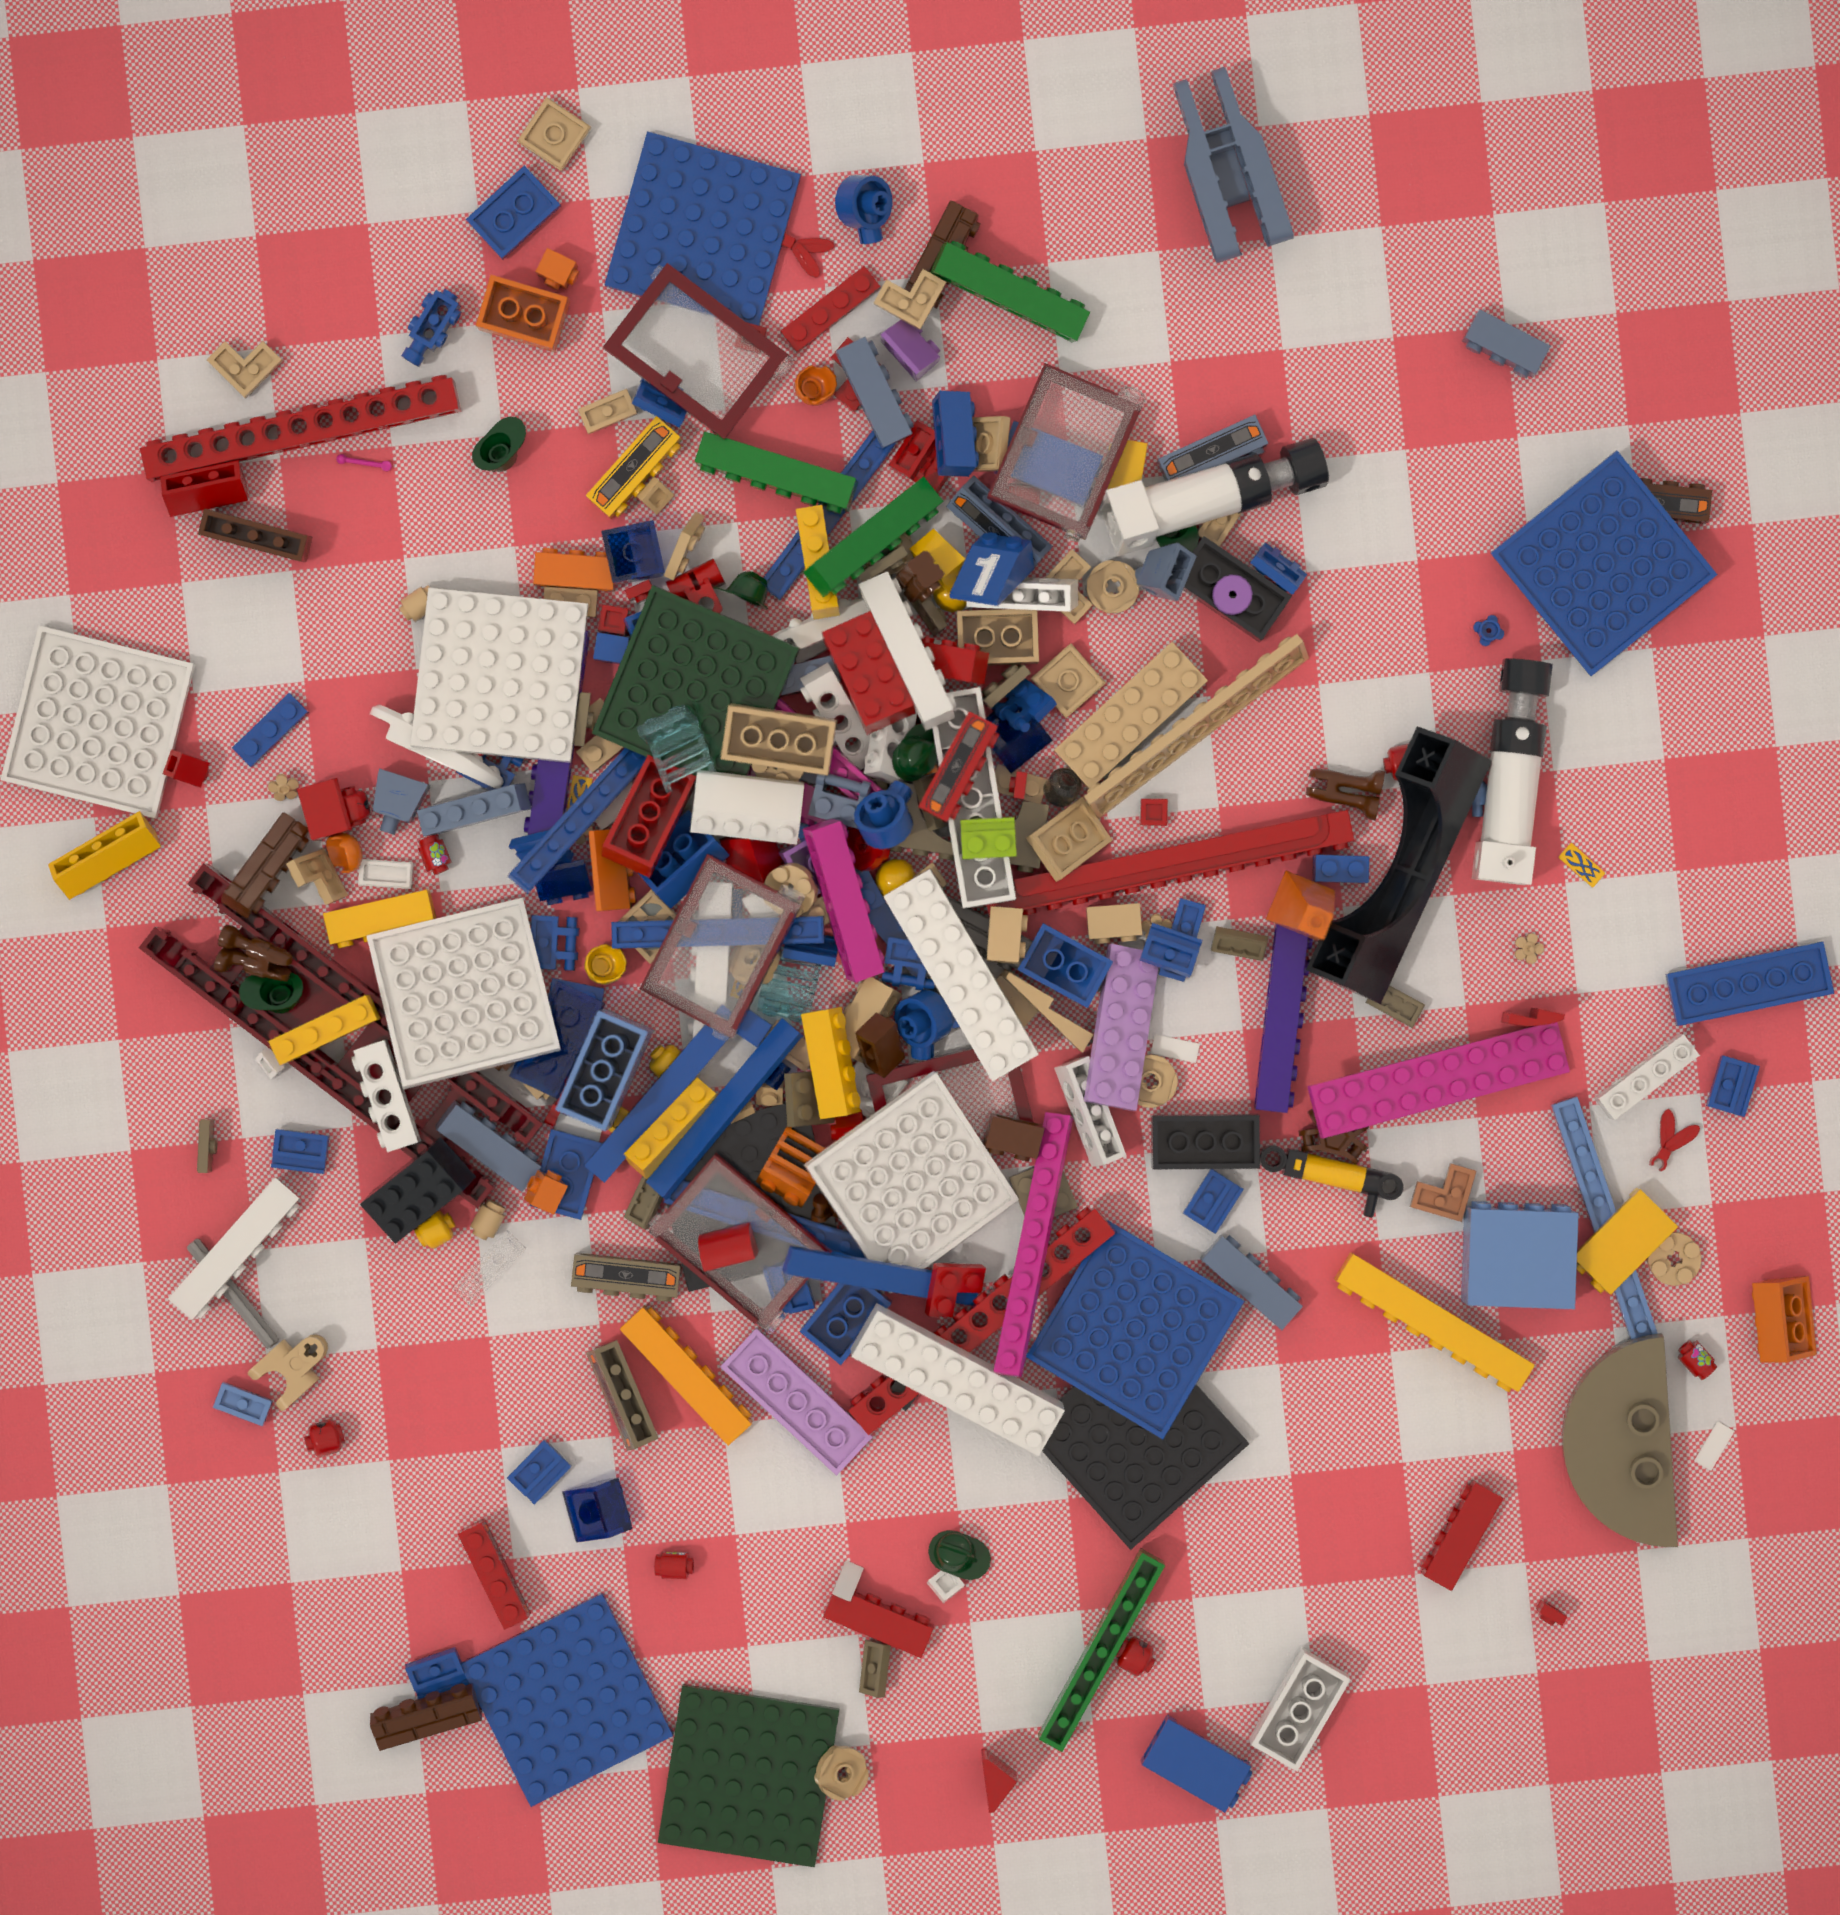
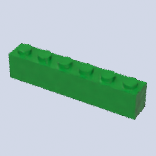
M951 241V244L946 242L942 245L930 271L931 274L1071 343L1078 341L1090 314V311L1084 309L1085 304L1075 299H1071L1069 302L1061 298L1062 293L1053 288L1047 287L1045 290L1038 287L1036 280L1028 276L1020 278L1014 275V270L1008 266L999 264V267L989 263V257L978 252L973 255L965 251L966 246L961 243Z
M705 431L694 461L700 466V471L715 475L716 472L726 474L725 479L736 483H740L741 479L751 482L750 486L755 489L765 491L766 487L776 490V495L788 499L791 498V495L801 498L800 502L810 506H816V503L826 505L827 511L841 514L842 511L849 512L858 485V481L854 477L728 438L723 440L718 435Z
M923 476L810 565L803 572L822 597H825L830 592L836 595L847 586L844 582L847 578L851 577L852 580H855L866 571L863 568L866 563L869 562L872 566L884 556L881 551L886 547L891 551L902 542L900 536L906 533L909 537L921 527L918 523L924 518L928 522L938 514L939 511L936 508L944 501Z

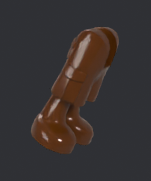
M225 925L218 938V945L223 948L218 953L214 962V969L216 971L226 972L233 965H242L245 973L258 976L259 978L267 977L279 981L289 980L291 971L284 966L292 964V954L285 949L275 947L269 941L254 937L250 940L243 936L235 926ZM237 948L246 950V953L238 950Z

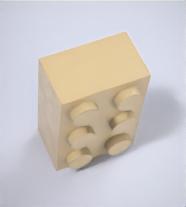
M1037 610L957 611L958 647L964 648V643L979 645V651L989 653L987 666L1039 663Z

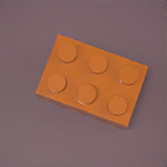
M490 275L476 327L479 331L556 353L570 300L566 296Z

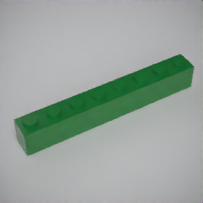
M1140 1548L1038 1733L1040 1741L1063 1752L1165 1567L1163 1560Z

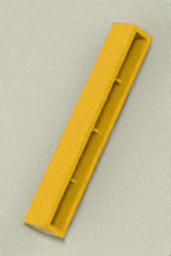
M1351 1252L1334 1280L1339 1282L1338 1289L1350 1296L1353 1292L1357 1293L1362 1297L1361 1303L1371 1309H1374L1375 1306L1383 1309L1384 1317L1394 1323H1397L1398 1319L1406 1323L1405 1329L1417 1337L1421 1333L1429 1337L1428 1343L1440 1351L1444 1347L1452 1351L1453 1353L1450 1357L1463 1365L1466 1361L1475 1365L1473 1371L1486 1379L1489 1375L1493 1376L1498 1380L1496 1385L1509 1393L1511 1389L1517 1392L1520 1391L1535 1366L1532 1362Z

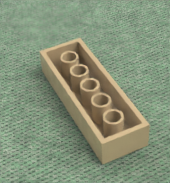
M1171 642L1054 749L1053 752L1089 789L1099 782L1208 680L1180 649Z

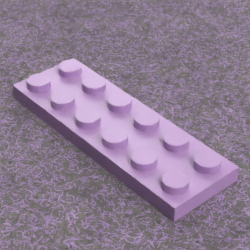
M1108 944L1106 958L1114 962L1101 986L1084 1102L1137 1111L1158 974L1157 966L1139 961L1143 950Z
M757 1327L720 1366L836 1476L873 1437L871 1434L868 1435L843 1407Z

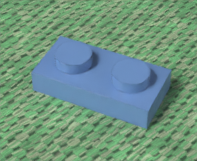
M222 1382L213 1408L264 1426L273 1400Z

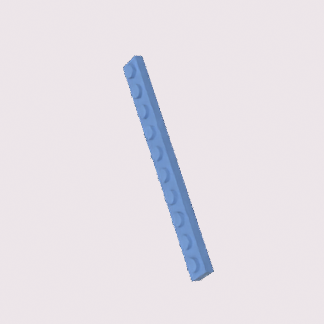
M1575 1096L1552 1104L1551 1107L1595 1233L1616 1212L1578 1097ZM1635 1270L1614 1291L1630 1340L1646 1335L1658 1334L1637 1271Z

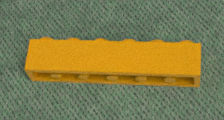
M644 1305L621 1326L620 1330L729 1446L752 1424L753 1421L750 1419L752 1413L743 1404L738 1406L732 1399L734 1394L724 1384L720 1386L714 1380L716 1377L715 1373L707 1365L702 1367L695 1360L698 1358V1355L688 1345L684 1348L678 1341L680 1338L678 1333L671 1326L666 1328L659 1321L662 1317L652 1306L648 1309Z

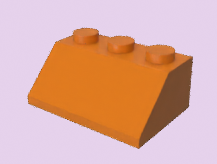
M610 830L588 831L596 911L631 909L632 903H636L635 887H630L629 877L634 876L633 870L601 856L602 846Z
M1809 1276L1769 1279L1752 1283L1755 1326L1757 1327L1758 1336L1757 1350L1760 1356V1363H1788L1817 1355Z

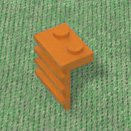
M786 1127L755 1182L760 1184L763 1190L783 1197V1200L789 1205L802 1208L816 1182L808 1172L778 1156L777 1153L781 1150L804 1164L812 1159V1157L785 1143L784 1141L787 1137L816 1154H819L826 1148L792 1130V1127Z

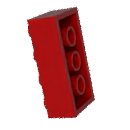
M871 611L822 632L823 642L866 735L916 714L914 702Z
M647 755L602 846L601 856L650 878L695 788L697 776L651 755Z

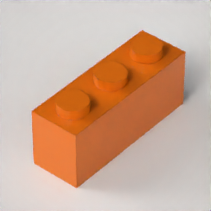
M542 548V552H535L533 584L540 587L615 592L617 559L611 558V553L595 552V556H585V551L569 550V554H558V549Z

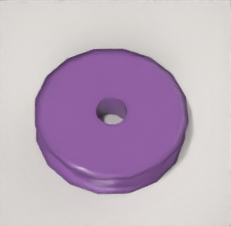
M1232 574L1224 576L1217 581L1212 594L1214 604L1218 610L1229 615L1240 614L1246 610L1253 596L1252 588L1248 581L1239 575ZM1230 591H1234L1236 593L1235 598L1229 597Z

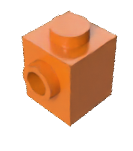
M547 248L535 272L539 277L545 279V285L555 290H559L560 287L567 290L569 284L574 285L580 271L577 270L578 265L575 261Z
M537 1170L535 1176L533 1175L527 1184L528 1191L524 1199L530 1205L554 1215L568 1186L561 1181L562 1176L551 1170H548L547 1173Z

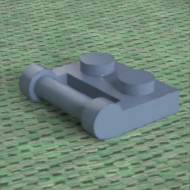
M817 774L808 815L825 820L832 818L841 821L846 826L858 829L854 813L862 799L870 795L872 783L867 781L861 783L833 774ZM829 784L859 793V799L824 790L825 785Z

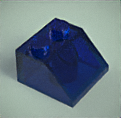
M654 520L601 531L613 584L639 582L664 576L665 569Z
M995 711L986 717L987 721L998 726L996 733L1000 734L991 751L1011 774L1053 741L1040 722L1038 723L1033 718L1028 722L1030 729L1027 732H1022L1012 728L1007 720L998 718L995 715Z
M583 859L554 865L536 885L540 902L547 901V906L563 903V897L573 896V901L589 898L588 893L594 892L588 860Z
M619 1477L600 1480L562 1491L576 1543L611 1538L633 1529Z

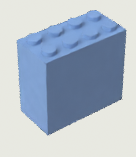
M608 1009L598 1010L555 1110L603 1131L612 1128L654 1029Z
M1471 1201V1206H1466L1464 1212L1461 1301L1468 1306L1575 1309L1579 1213L1571 1210V1206L1566 1204H1551V1209L1545 1208V1205L1539 1203H1525L1524 1208H1520L1518 1204L1513 1202H1498V1207H1492L1491 1203L1486 1201Z

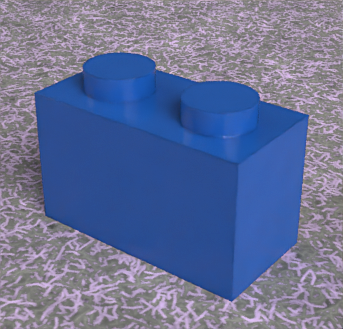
M1313 855L1312 881L1369 883L1370 856Z

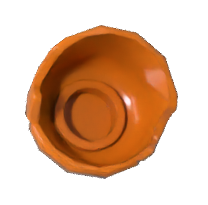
M810 365L798 373L794 382L795 393L807 405H822L829 401L837 387L836 375L827 366L815 367Z
M340 833L326 839L327 852L331 863L335 867H344L345 869L341 871L342 873H351L360 867L362 848L354 836Z

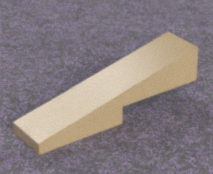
M1004 969L1001 976L1077 1050L1083 1053L1094 1034L1051 1010L1049 1007L1054 998Z

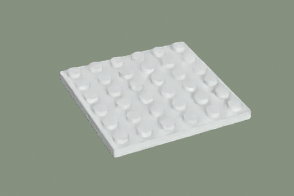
M428 588L410 746L571 763L588 603Z
M38 625L1 780L131 813L140 811L144 816L157 819L168 777L163 775V771L171 749H175L195 664Z
M523 898L367 935L403 1089L561 1050Z
M934 1071L804 1164L866 1259L904 1266L927 1268L1019 1200L944 1083Z

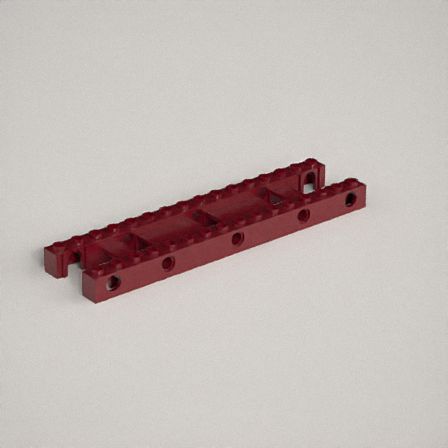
M203 863L187 885L193 888V893L204 894L217 903V908L220 909L219 913L228 915L242 927L239 931L250 940L254 937L269 941L275 947L287 950V952L293 955L292 964L284 967L298 975L303 982L304 989L300 1002L292 1010L283 1014L247 1007L240 999V987L233 983L242 972V965H233L226 972H218L214 969V964L212 966L197 955L198 952L196 950H190L170 934V930H164L161 927H154L139 946V949L271 1050L272 1048L268 1041L360 997L370 995L381 1019L367 1025L339 1063L322 1050L316 1049L289 1062V1064L377 1132H380L378 1123H373L369 1107H372L369 1096L364 1097L360 1086L363 1078L360 1071L356 1072L352 1057L355 1056L353 1050L388 1040L398 1070L381 996L265 906L257 914L252 912L248 918H245L237 913L235 909H231L222 903V895L232 881L210 864ZM237 948L238 950L246 953V950ZM373 1064L370 1068V1074L373 1078L379 1079L383 1074V1069L379 1064ZM476 1071L446 1079L451 1083L452 1091L423 1128L415 1123L421 1141L399 1149L413 1159L439 1137L446 1142L448 1138L437 1131L435 1125L454 1100L460 1104L465 1101L472 1107L475 1105L490 1117L489 1120L491 1122L499 1121L515 1133L514 1136L517 1137L515 1139L517 1142L522 1141L526 1145L532 1141L545 1122L481 1072ZM422 1085L404 1089L408 1103ZM382 1089L378 1094L381 1103L388 1104L391 1101L392 1096L388 1090ZM390 1115L387 1118V1125L389 1128L396 1130L400 1125V1120L396 1115ZM458 1156L476 1176L459 1195L476 1208H479L497 1185L491 1181L492 1178L490 1176H484L467 1163L464 1156Z

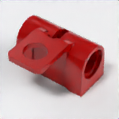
M714 559L676 576L674 580L666 581L671 593L699 604L700 599L703 597H709L714 602L712 610L718 613L723 611L722 605L714 591L716 588H713V586L720 587L726 583Z

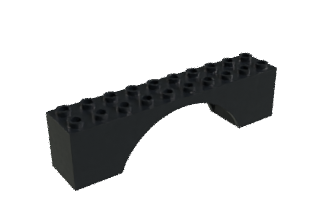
M1418 726L1416 727L1395 773L1402 792L1404 812L1401 838L1392 865L1379 887L1364 904L1347 916L1331 921L1324 940H1319L1306 968L1307 971L1379 1004L1382 1003L1488 771L1491 760L1455 739Z

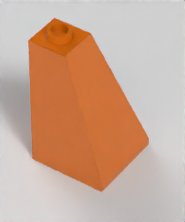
M1285 870L1265 920L1311 939L1324 940L1334 915L1335 890Z

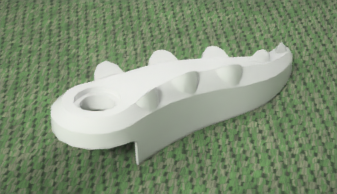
M899 594L902 602L906 601L901 594ZM862 596L851 601L840 599L838 600L840 616L814 620L811 613V617L804 621L793 618L789 623V627L776 632L772 636L799 647L800 650L795 662L796 664L803 663L827 650L823 642V631L869 611Z
M380 704L372 707L370 715L390 724L386 735L387 740L493 788L498 789L502 787L504 782L499 769L496 766H487L483 763L482 757L476 753L411 747L413 713L400 714Z

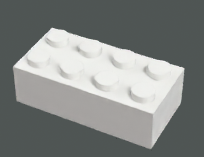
M1301 1648L1249 1738L1250 1744L1298 1772L1351 1680L1349 1675L1306 1649Z

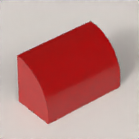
M750 1222L701 1234L698 1238L699 1254L704 1272L753 1260L759 1253Z

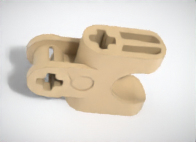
M314 1334L306 1337L292 1348L284 1339L248 1371V1375L251 1379L257 1380L270 1371L281 1373L286 1379L287 1386L284 1394L276 1401V1406L280 1411H284L320 1379L312 1368L327 1354L328 1343L321 1335ZM316 1344L318 1346L316 1352L310 1354L308 1351L310 1345Z

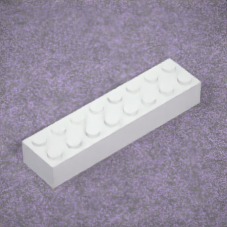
M980 687L951 692L957 705L956 708H953L955 718L932 728L939 767L968 712L970 711L986 720ZM987 747L983 754L987 760L980 773L975 770L970 779L974 782L967 796L962 794L957 803L961 805V808L955 820L951 818L948 820L963 909L1016 900L1009 857L962 859L960 820L1002 818L990 747Z
M931 868L885 894L883 897L990 1079L994 1081L1039 1055L1034 1043Z
M877 1303L851 1347V1357L1037 1456L1040 1455L1065 1412L1063 1402L1014 1376L996 1374L993 1372L994 1365Z

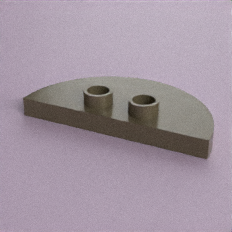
M1662 1333L1638 1337L1622 1343L1605 1353L1587 1369L1575 1386L1567 1403L1562 1425V1450L1566 1469L1575 1491L1588 1510L1600 1522L1623 1537L1639 1543L1659 1547H1678L1664 1336Z

